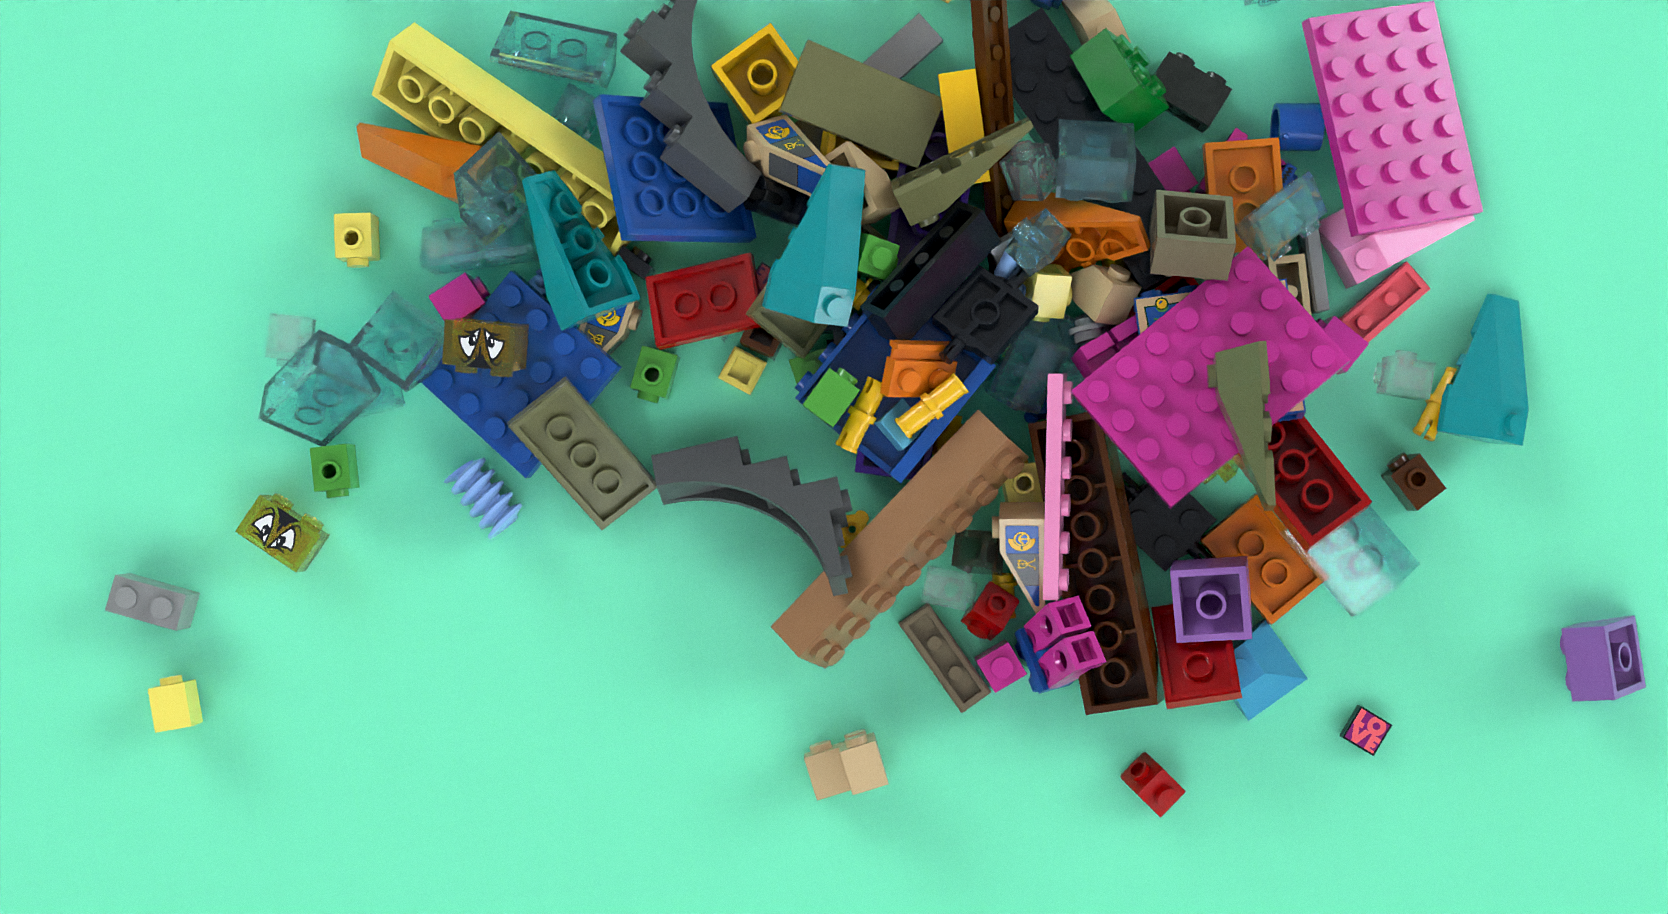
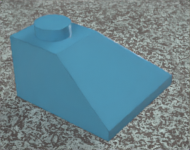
M1265 619L1252 627V639L1232 641L1242 693L1241 699H1234L1233 701L1248 721L1308 679Z

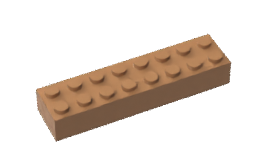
M977 410L840 553V556H848L852 573L851 578L845 579L848 593L833 596L829 580L823 571L770 627L799 658L825 669L836 664L844 656V649L854 639L861 638L869 630L870 622L879 613L887 611L894 604L895 596L905 586H910L920 577L921 569L930 560L938 558L945 551L947 542L956 533L964 531L971 524L972 516L981 506L990 504L996 498L999 492L998 489L1005 481L1013 479L1022 471L1024 462L1029 457L981 411Z

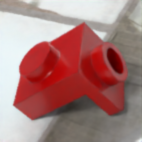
M988 582L978 599L966 610L960 621L967 625L969 632L976 637L991 641L1005 628L1019 604V599L995 583Z
M1143 752L1120 776L1160 818L1186 792L1146 752Z

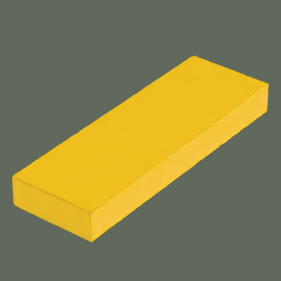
M975 68L938 74L948 154L984 137ZM989 170L975 183L990 181Z

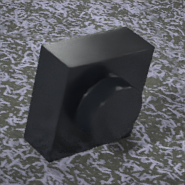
M622 246L615 255L619 254L628 269L645 282V277L652 276L656 272L649 265L652 258L636 246L632 251Z

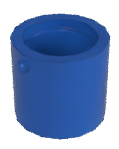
M1275 103L1271 114L1270 138L1279 137L1280 151L1320 150L1325 129L1320 103Z

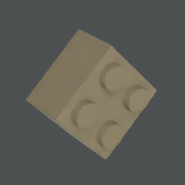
M1156 190L1149 225L1151 245L1150 274L1228 281L1236 247L1233 197Z

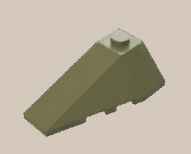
M1025 117L891 180L894 195L910 226L918 223L921 228L939 220V213L945 211L1033 128L1031 120Z
M1258 341L1216 352L1213 364L1207 365L1208 388H1215L1216 400L1264 511H1272L1276 506L1274 458L1272 450H1268V443H1271L1272 418L1269 411H1265V404L1268 403V394H1270L1267 342Z

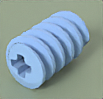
M483 457L462 465L448 476L444 483L456 481L451 490L454 495L466 492L460 503L462 506L474 504L470 511L471 517L475 518L484 515L479 523V527L485 529L493 526L488 534V538L492 539L517 520V514L522 508V504L508 505L513 493L499 494L504 482L501 480L491 484L490 479L495 470L491 469L484 472L480 470L486 461Z

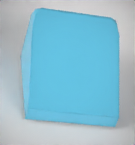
M903 398L875 421V425L897 451L904 450L927 427L925 425L910 439L904 434L894 421L911 408Z

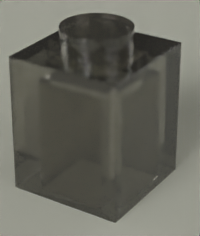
M964 530L960 533L955 532L952 566L967 573L1002 575L1004 559L1000 554L999 538H992L991 531Z

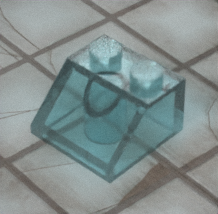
M1059 119L1055 198H1065L1070 201L1082 199L1103 200L1107 203L1131 202L1136 170L1134 123Z
M497 132L453 173L460 218L487 246L507 231L528 210L522 180L526 177L537 175V173L500 132Z
M1307 171L1292 180L1235 224L1236 233L1261 261L1270 257L1275 262L1292 249L1288 242L1299 234L1304 239L1322 225L1318 219L1326 214L1327 210L1313 175Z
M392 291L346 348L402 390L408 392L433 374L455 339L449 330L395 291Z

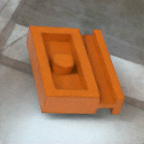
M890 340L889 345L892 349L890 356L886 358L880 393L887 397H919L924 392L929 394L947 380L951 374L956 372L957 361L954 360L952 364H947L946 360L943 361L939 356V353L950 341Z

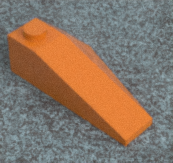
M361 122L356 126L362 158L463 207L496 214L500 211L493 148Z
M1053 192L1020 193L1003 221L1008 233L1017 227L1022 230L1039 263L1061 265L1068 273L1071 269L1080 266L1087 268L1095 265L1097 261L1107 258L1114 261L1148 251L1151 246L1140 216Z

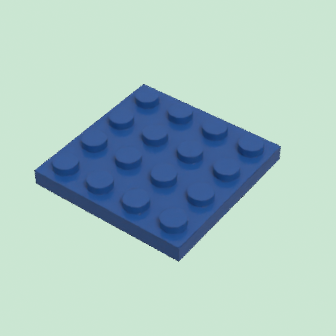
M599 94L593 100L621 241L750 243L757 238L752 213L745 209L743 203L728 213L659 158L667 146L663 139L670 129L639 105L644 97ZM707 101L722 130L737 148L728 103Z
M510 271L487 299L486 304L479 309L459 334L466 336L469 333H466L464 330L473 331L481 327L478 343L471 360L463 363V361L468 359L462 352L457 336L421 383L525 478H531L542 463L508 427L507 422L565 376L591 405L622 366L577 326L561 331L549 301L516 271ZM484 327L489 332L501 334L494 336L495 338L506 340L499 357L493 361L495 364H498L502 360L498 366H494L490 362L485 344ZM479 346H481V355H484L485 361L492 369L466 367L474 361L476 354L478 356Z

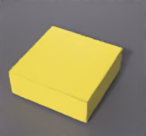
M735 346L718 378L751 395L767 366V362Z

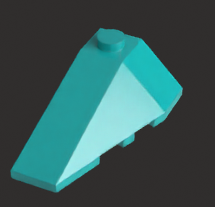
M828 164L806 204L808 209L797 228L793 227L788 236L790 241L780 259L776 258L770 269L762 304L764 308L812 323L848 327L856 292L866 170Z
M552 170L524 178L522 183L545 291L561 331L590 322L641 299L626 263L619 254L615 257L602 241L605 237L598 227L594 229L591 227L581 213L582 205L556 171Z
M1487 294L1471 329L1473 339L1466 354H1460L1456 363L1460 367L1453 384H1447L1442 395L1437 431L1486 443L1523 446L1529 407L1519 301L1496 294Z

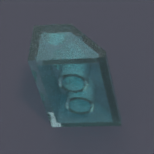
M510 10L490 53V62L498 67L521 73H529L590 88L607 90L616 68L618 33Z
M526 208L505 210V216L491 218L490 213L469 215V221L455 223L454 218H441L433 220V226L422 228L420 264L422 268L435 275L539 261L531 220Z
M318 330L265 384L258 419L319 446H326L380 395L381 388L352 344L322 330Z
M1371 506L1307 553L1287 528L1280 533L1351 617L1356 616L1395 589L1420 565L1417 559Z

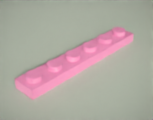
M1049 373L1047 385L1043 600L1055 601L1061 598L1062 591H1068L1069 569H1062L1063 554H1069L1070 533L1069 531H1063L1064 516H1070L1071 508L1070 494H1064V480L1071 478L1072 467L1071 457L1065 456V441L1071 442L1072 419H1066V404H1072L1073 395L1071 394L1073 382L1067 381V373Z

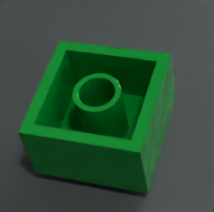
M1105 28L1070 55L1102 113L1133 134L1169 108L1168 103L1163 97V94L1167 92L1160 79L1155 74L1151 75L1146 68L1150 64L1149 59L1140 47L1136 46L1133 48L1123 34L1117 37Z

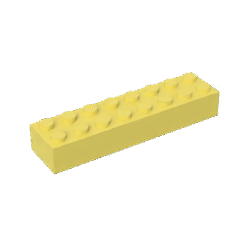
M415 22L389 41L371 94L430 136L493 148L497 182L525 201L526 197L522 180L529 176L555 170L582 205L581 213L593 229L598 227L605 237L602 241L614 257L622 246L626 247L631 242L621 241L603 151Z

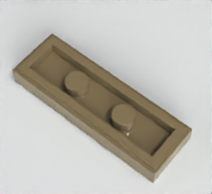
M928 602L898 623L961 713L991 693Z

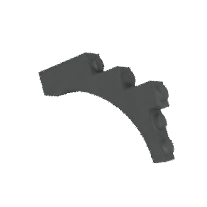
M670 0L668 5L663 3L656 12L652 10L642 21L638 17L632 21L623 34L628 39L620 52L650 76L643 86L647 93L639 105L670 129L663 139L667 146L659 158L730 213L748 199L762 172L749 162L734 146L713 115L703 94L692 50V22L697 0Z
M737 436L651 455L656 486L663 505L686 501H717L740 505L770 516L788 527L812 550L829 580L833 596L848 593L845 579L851 578L852 573L848 556H840L838 547L845 545L841 529L848 527L845 512L853 510L848 489L840 490L837 476L801 484L798 469L790 470L787 456L752 464L748 448L741 450Z

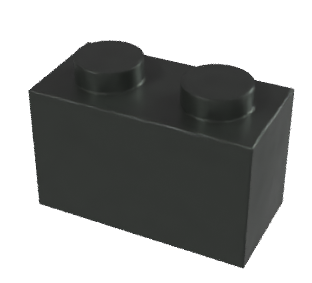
M1169 51L1155 72V75L1160 79L1167 91L1163 94L1169 105V108L1165 111L1204 133L1212 124L1232 89L1225 85L1226 80L1220 75L1211 71L1205 73L1195 67L1194 60L1180 52L1173 54Z

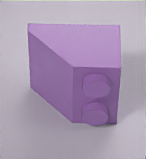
M1247 556L1174 560L1172 562L1170 577L1177 643L1252 639L1251 592Z
M1635 615L1581 622L1561 628L1560 648L1566 657L1568 671L1566 672L1565 680L1568 690L1571 691L1572 701L1616 700L1646 688Z

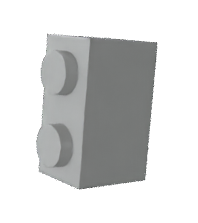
M132 573L118 574L114 577L105 611L177 631L191 627L200 593Z

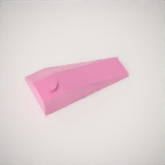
M1343 208L1320 220L1318 225L1321 243L1347 289L1473 222L1475 218L1474 216H1467L1351 237Z

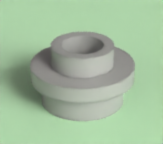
M1090 317L1074 321L1075 328L1068 331L1070 336H1074L1075 344H1082L1104 334L1103 329L1106 328V325L1095 323Z

